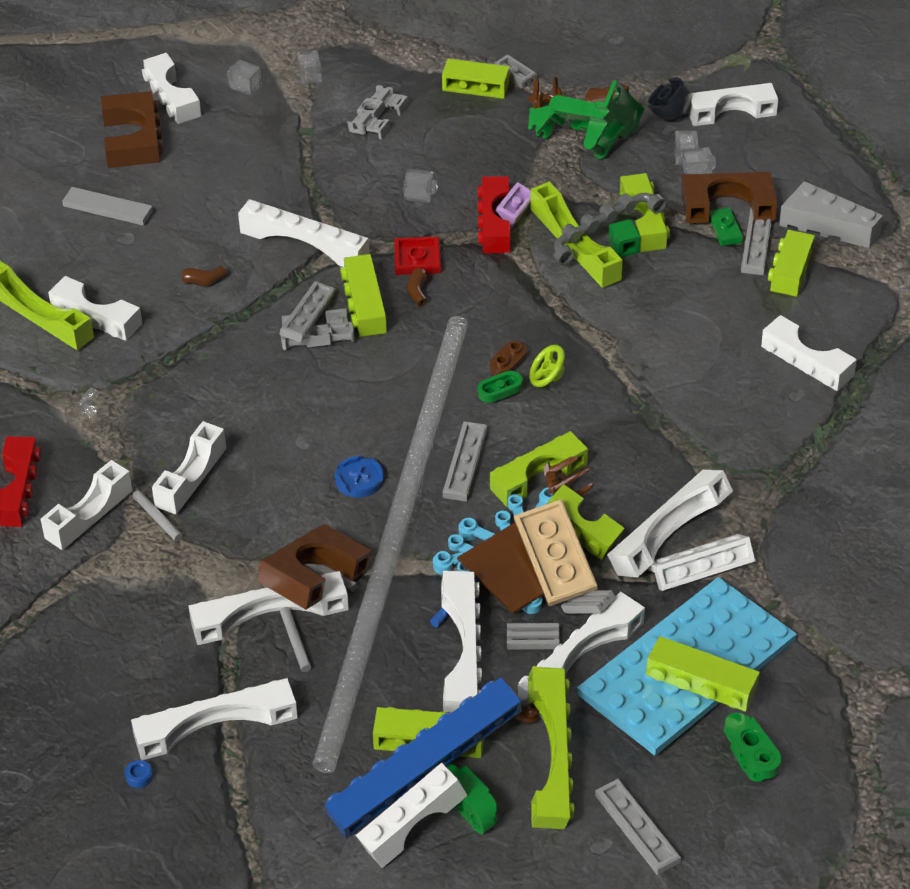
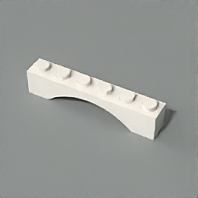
M249 199L238 212L240 233L258 239L276 235L296 238L320 249L342 267H344V257L369 254L367 237Z
M702 470L607 555L618 576L639 577L654 563L658 549L676 529L700 513L717 506L730 495L733 490L724 471Z
M340 571L320 575L326 579L322 600L307 610L268 587L189 605L190 620L197 645L222 640L241 623L267 612L279 611L283 607H289L290 610L313 612L322 616L347 611V591Z
M443 571L441 584L442 608L456 624L463 645V652L459 662L445 678L443 690L444 712L452 713L459 708L460 703L469 696L474 697L481 692V690H477V684H481L482 677L481 668H477V662L481 660V646H476V640H480V625L475 624V619H479L480 604L475 603V598L479 597V582H474V572Z
M618 593L615 596V600L602 613H593L586 624L580 629L574 630L570 638L563 645L559 644L554 649L553 654L546 660L540 661L536 667L564 668L566 676L568 670L577 659L588 651L609 642L628 639L644 624L645 607L624 593ZM527 675L518 684V698L524 706L531 704L528 703Z
M286 678L274 680L256 687H248L229 694H221L207 700L195 701L177 708H169L162 712L143 715L139 718L131 719L140 758L141 760H146L168 754L184 737L199 728L213 723L228 720H250L275 725L298 718L296 701Z

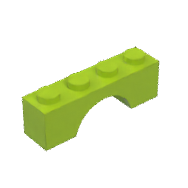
M646 173L621 176L620 196L624 193H627L630 197L639 193L654 195L653 182H649ZM648 202L637 204L634 210L644 215L635 221V228L641 236L640 252L666 249L667 239H670V230L664 224L665 217L663 211L659 214H654L647 207Z
M571 431L558 436L554 440L538 446L533 451L519 456L490 472V489L508 507L509 496L517 494L522 499L527 497V482L535 474L544 472V466L547 462H550V465L553 466L569 457H579L578 460L561 469L567 476L587 466L588 448Z

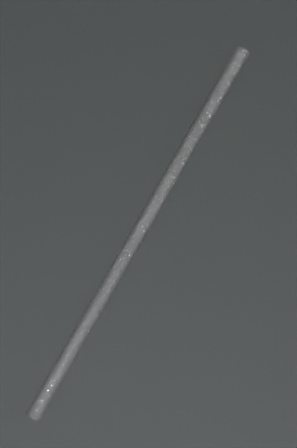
M452 316L448 320L319 739L317 751L314 755L315 758L312 764L315 769L323 773H332L337 767L336 764L338 763V757L340 756L353 713L352 710L357 700L356 697L363 680L381 614L389 593L408 524L467 332L468 322L461 316Z

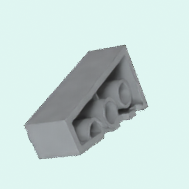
M804 181L781 206L779 226L787 228L788 225L798 227V231L807 233L808 230L820 232L822 237L836 236L840 237V241L869 248L880 236L883 215Z

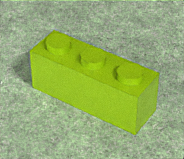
M448 58L442 73V91L504 99L509 86L510 66Z
M788 230L786 237L781 238L778 248L780 253H775L773 266L775 267L770 268L768 274V281H771L770 291L798 296L813 252L815 235Z

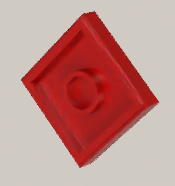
M439 237L394 238L395 275H410L417 268H423L427 274L441 273Z

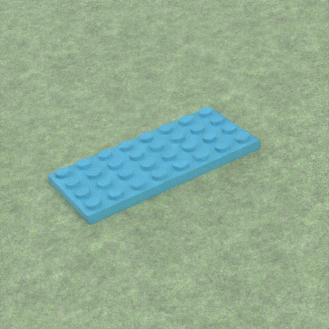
M717 577L579 685L576 694L656 756L720 703L646 675L647 659L659 636L759 671L796 641L797 633Z

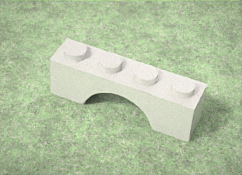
M167 53L143 60L144 69H142V74L145 81H149L153 93L158 94L161 105L166 106L168 115L173 117L177 124L201 117L200 101L191 88L172 86L177 81L175 64Z
M772 83L690 93L691 101L687 109L693 126L714 124L719 114L729 110L745 111L755 118L777 116L778 97Z
M64 276L48 292L50 304L66 309L76 308L91 318L93 328L104 331L113 337L127 341L142 325L140 307L123 300L107 305L93 304L86 300L84 284L67 276Z
M780 315L763 329L761 347L834 390L838 391L854 377L857 359L838 348L830 351H816L806 347L798 338L799 325Z
M204 421L199 425L190 437L189 448L181 466L174 473L165 470L152 486L155 507L177 515L226 450L223 428Z
M109 461L94 474L91 487L80 502L69 508H64L58 504L41 518L44 538L61 550H64L132 492L129 471L114 461Z
M441 763L356 836L366 851L383 868L404 850L405 838L418 821L436 812L447 814L468 795L458 779Z

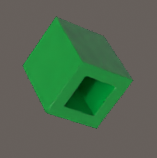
M631 219L609 224V242L620 258L640 253L641 236Z

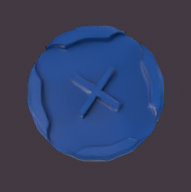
M363 456L349 457L337 466L334 475L337 489L347 496L357 498L370 496L383 485V469L375 459L370 457L369 459H363Z

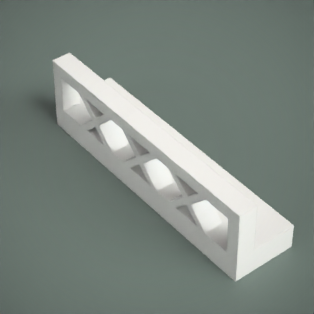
M736 534L656 559L648 570L655 572L658 588L663 591L754 562L755 558L750 538Z

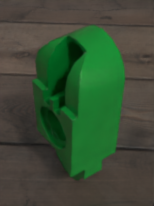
M737 712L728 715L724 725V733L731 743V751L743 771L746 772L748 778L752 781L760 782L778 775L781 765L780 752L752 716L750 719L749 716Z
M452 764L447 766L446 768L458 779L468 795L455 806L456 810L479 834H483L496 826V801L490 794V790L467 766L461 769Z

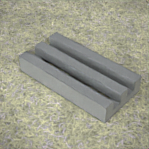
M509 55L493 63L503 66L510 65L509 80L520 88H524L525 83L529 85L531 79L533 81L537 79L536 72Z
M612 590L591 591L567 600L568 603H563L561 607L564 613L567 614L602 613L616 597Z
M507 623V650L555 649L559 645V623Z

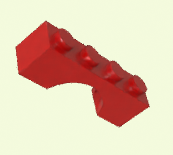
M509 176L482 177V186H478V199H482L478 200V214H482L478 215V229H483V231H478V244H483V253H510V221L495 215L497 213L496 208L509 193Z
M6 436L2 452L6 471L16 475V477L8 486L0 489V526L22 527L24 517L29 515L28 499L33 497L32 481L37 478L36 463L41 460V448L37 447L35 437Z

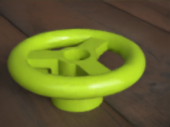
M550 345L537 355L529 373L532 385L544 387L552 381H558L565 371L563 366L565 353L561 346ZM553 352L558 354L557 361L554 360ZM545 358L544 362L541 365V368L538 370L540 363Z

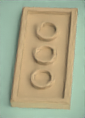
M562 499L514 516L515 523L549 606L598 589Z

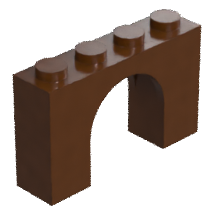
M152 91L101 96L104 126L135 124L143 127L138 132L130 135L104 137L108 168L160 163L159 154L163 153L162 140H160L162 136L159 113H155L159 112L158 100H153Z
M770 172L682 174L681 196L686 223H708L709 202L715 198L725 196L740 198L747 202L752 210L753 221L761 219L763 221H767V219L776 220L777 199Z
M322 524L299 539H295L287 546L280 548L270 556L263 558L259 564L257 582L307 610L322 600L326 579L303 565H324L336 572L340 571V574L353 581L368 571L372 550L328 525Z

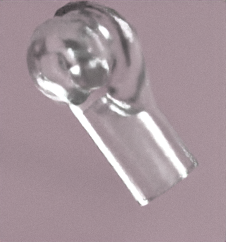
M93 387L87 390L78 403L81 413L86 414L89 418H92L98 412V408L93 405V402L99 396V392Z

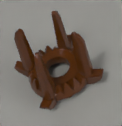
M554 76L552 95H549L548 92L545 95L542 93V90L539 91V79L534 81L533 95L530 94L528 96L532 108L544 107L543 104L550 103L552 97L556 95L562 96V91L558 88V78Z
M569 457L553 466L550 465V462H547L544 466V475L546 476L549 489L546 491L549 495H554L563 484L573 490L574 487H571L570 483L587 473L591 467L585 468L566 479L564 476L565 472H562L561 469L578 460L579 457ZM591 482L575 493L583 496L591 490L594 483Z

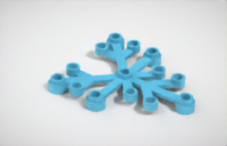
M549 488L541 491L539 503L535 508L546 505L552 498L553 494L549 495L546 491ZM517 494L509 496L508 508L513 512V515L523 513L522 497ZM499 511L495 515V523L500 527V530L510 525V514L507 511ZM472 518L463 519L459 523V535L454 534L448 538L449 549L455 552L459 551L460 553L450 555L446 551L438 552L433 557L434 571L438 574H443V571H452L453 564H458L457 571L469 572L468 570H461L465 567L457 560L458 556L473 548V546L464 543L463 540L472 541L477 537L486 540L493 536L494 533L479 527L478 523ZM542 597L525 606L522 610L528 614L538 613L542 608Z

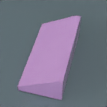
M517 182L496 208L497 213L502 219L510 221V229L515 226L529 208L530 189Z

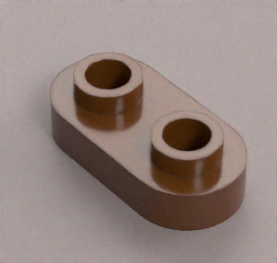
M510 341L505 344L490 360L491 374L495 376L505 371H515L527 358L526 345L520 341Z

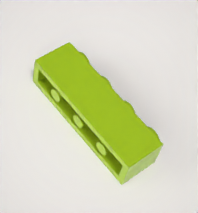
M371 254L344 257V267H340L342 281H346L344 283L345 296H350L347 302L349 312L354 313L351 314L353 328H357L359 337L387 333L386 315Z
M659 636L649 654L646 667V675L655 680L672 684L680 689L691 691L707 699L721 702L745 712L757 690L760 674L759 671Z
M377 707L373 729L374 749L395 751L400 745L404 743L409 744L416 739V735L424 728L430 729L447 712ZM483 740L460 757L481 758Z

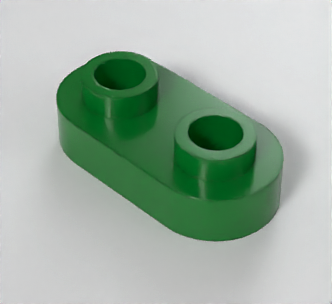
M505 371L485 379L478 384V398L483 402L492 403L516 394L522 389V376L515 371Z

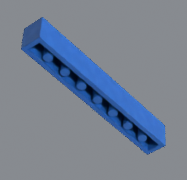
M501 677L495 682L490 681L486 683L480 693L474 697L469 696L460 703L459 708L452 713L447 712L438 719L437 724L430 729L424 728L416 735V739L409 744L404 743L394 751V755L387 760L382 759L378 761L365 776L360 775L356 777L344 791L332 794L328 798L327 803L324 804L327 815L347 839L383 813L439 764L443 763L446 767L521 712V700Z

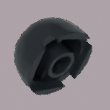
M675 77L669 79L670 83L666 86L663 84L658 86L648 99L650 103L648 105L649 109L657 117L665 120L683 117L687 113L691 101V94L687 85L681 78Z

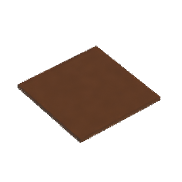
M515 522L457 557V560L469 572H474V577L512 614L544 595Z

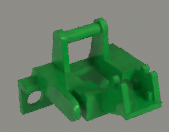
M613 80L605 102L596 101L594 103L556 95L551 98L549 106L536 109L530 107L528 129L532 131L536 126V136L541 137L542 133H544L543 138L547 140L553 133L556 124L563 126L565 120L569 119V125L572 129L586 133L583 143L584 147L592 150L597 159L603 160L607 157L617 138L624 139L628 134H635L645 109L618 81Z

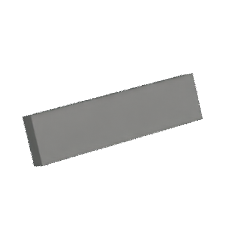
M71 187L62 200L64 207L143 226L153 212L151 205Z
M751 209L741 273L764 275L772 220L767 219V221H763L761 219L753 221Z
M315 281L281 327L280 335L301 343L334 297L336 289Z
M463 422L443 489V498L467 502L487 434V425Z
M619 779L595 790L596 798L657 875L681 862L679 854Z

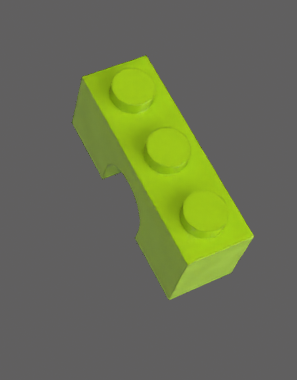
M563 484L547 504L562 499L580 545L586 548L590 554L602 560L616 544L625 528L606 514H603L597 521L583 519L578 509L584 498Z

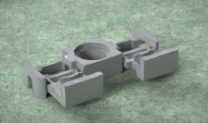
M377 85L376 93L371 98H366L357 109L358 115L352 122H347L349 132L363 135L366 134L367 130L378 133L379 139L382 140L391 127L388 119L379 120V116L383 113L385 107L389 106L390 109L393 107L395 110L397 109V114L401 116L409 106L408 96L393 94V88H384L381 85Z
M346 309L325 311L327 324L313 326L301 343L281 336L283 350H286L287 347L307 345V347L331 345L330 342L351 340V342H354L353 324L347 320ZM290 315L282 316V326Z

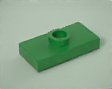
M730 207L709 211V221L721 246L743 242V235Z

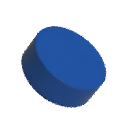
M135 760L129 763L125 768L127 783L135 788L147 786L153 779L151 765L144 760Z

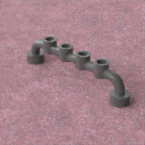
M627 193L622 194L618 198V205L614 207L608 203L602 205L599 210L600 215L593 217L591 214L584 215L580 226L575 228L572 224H567L562 229L563 235L557 238L554 243L555 260L560 265H566L571 262L574 252L564 244L569 241L571 243L576 242L582 234L587 231H596L599 225L606 221L613 222L618 214L624 211L631 212L641 202H648L647 207L654 214H659L666 208L667 200L660 194L639 193L633 197H630Z

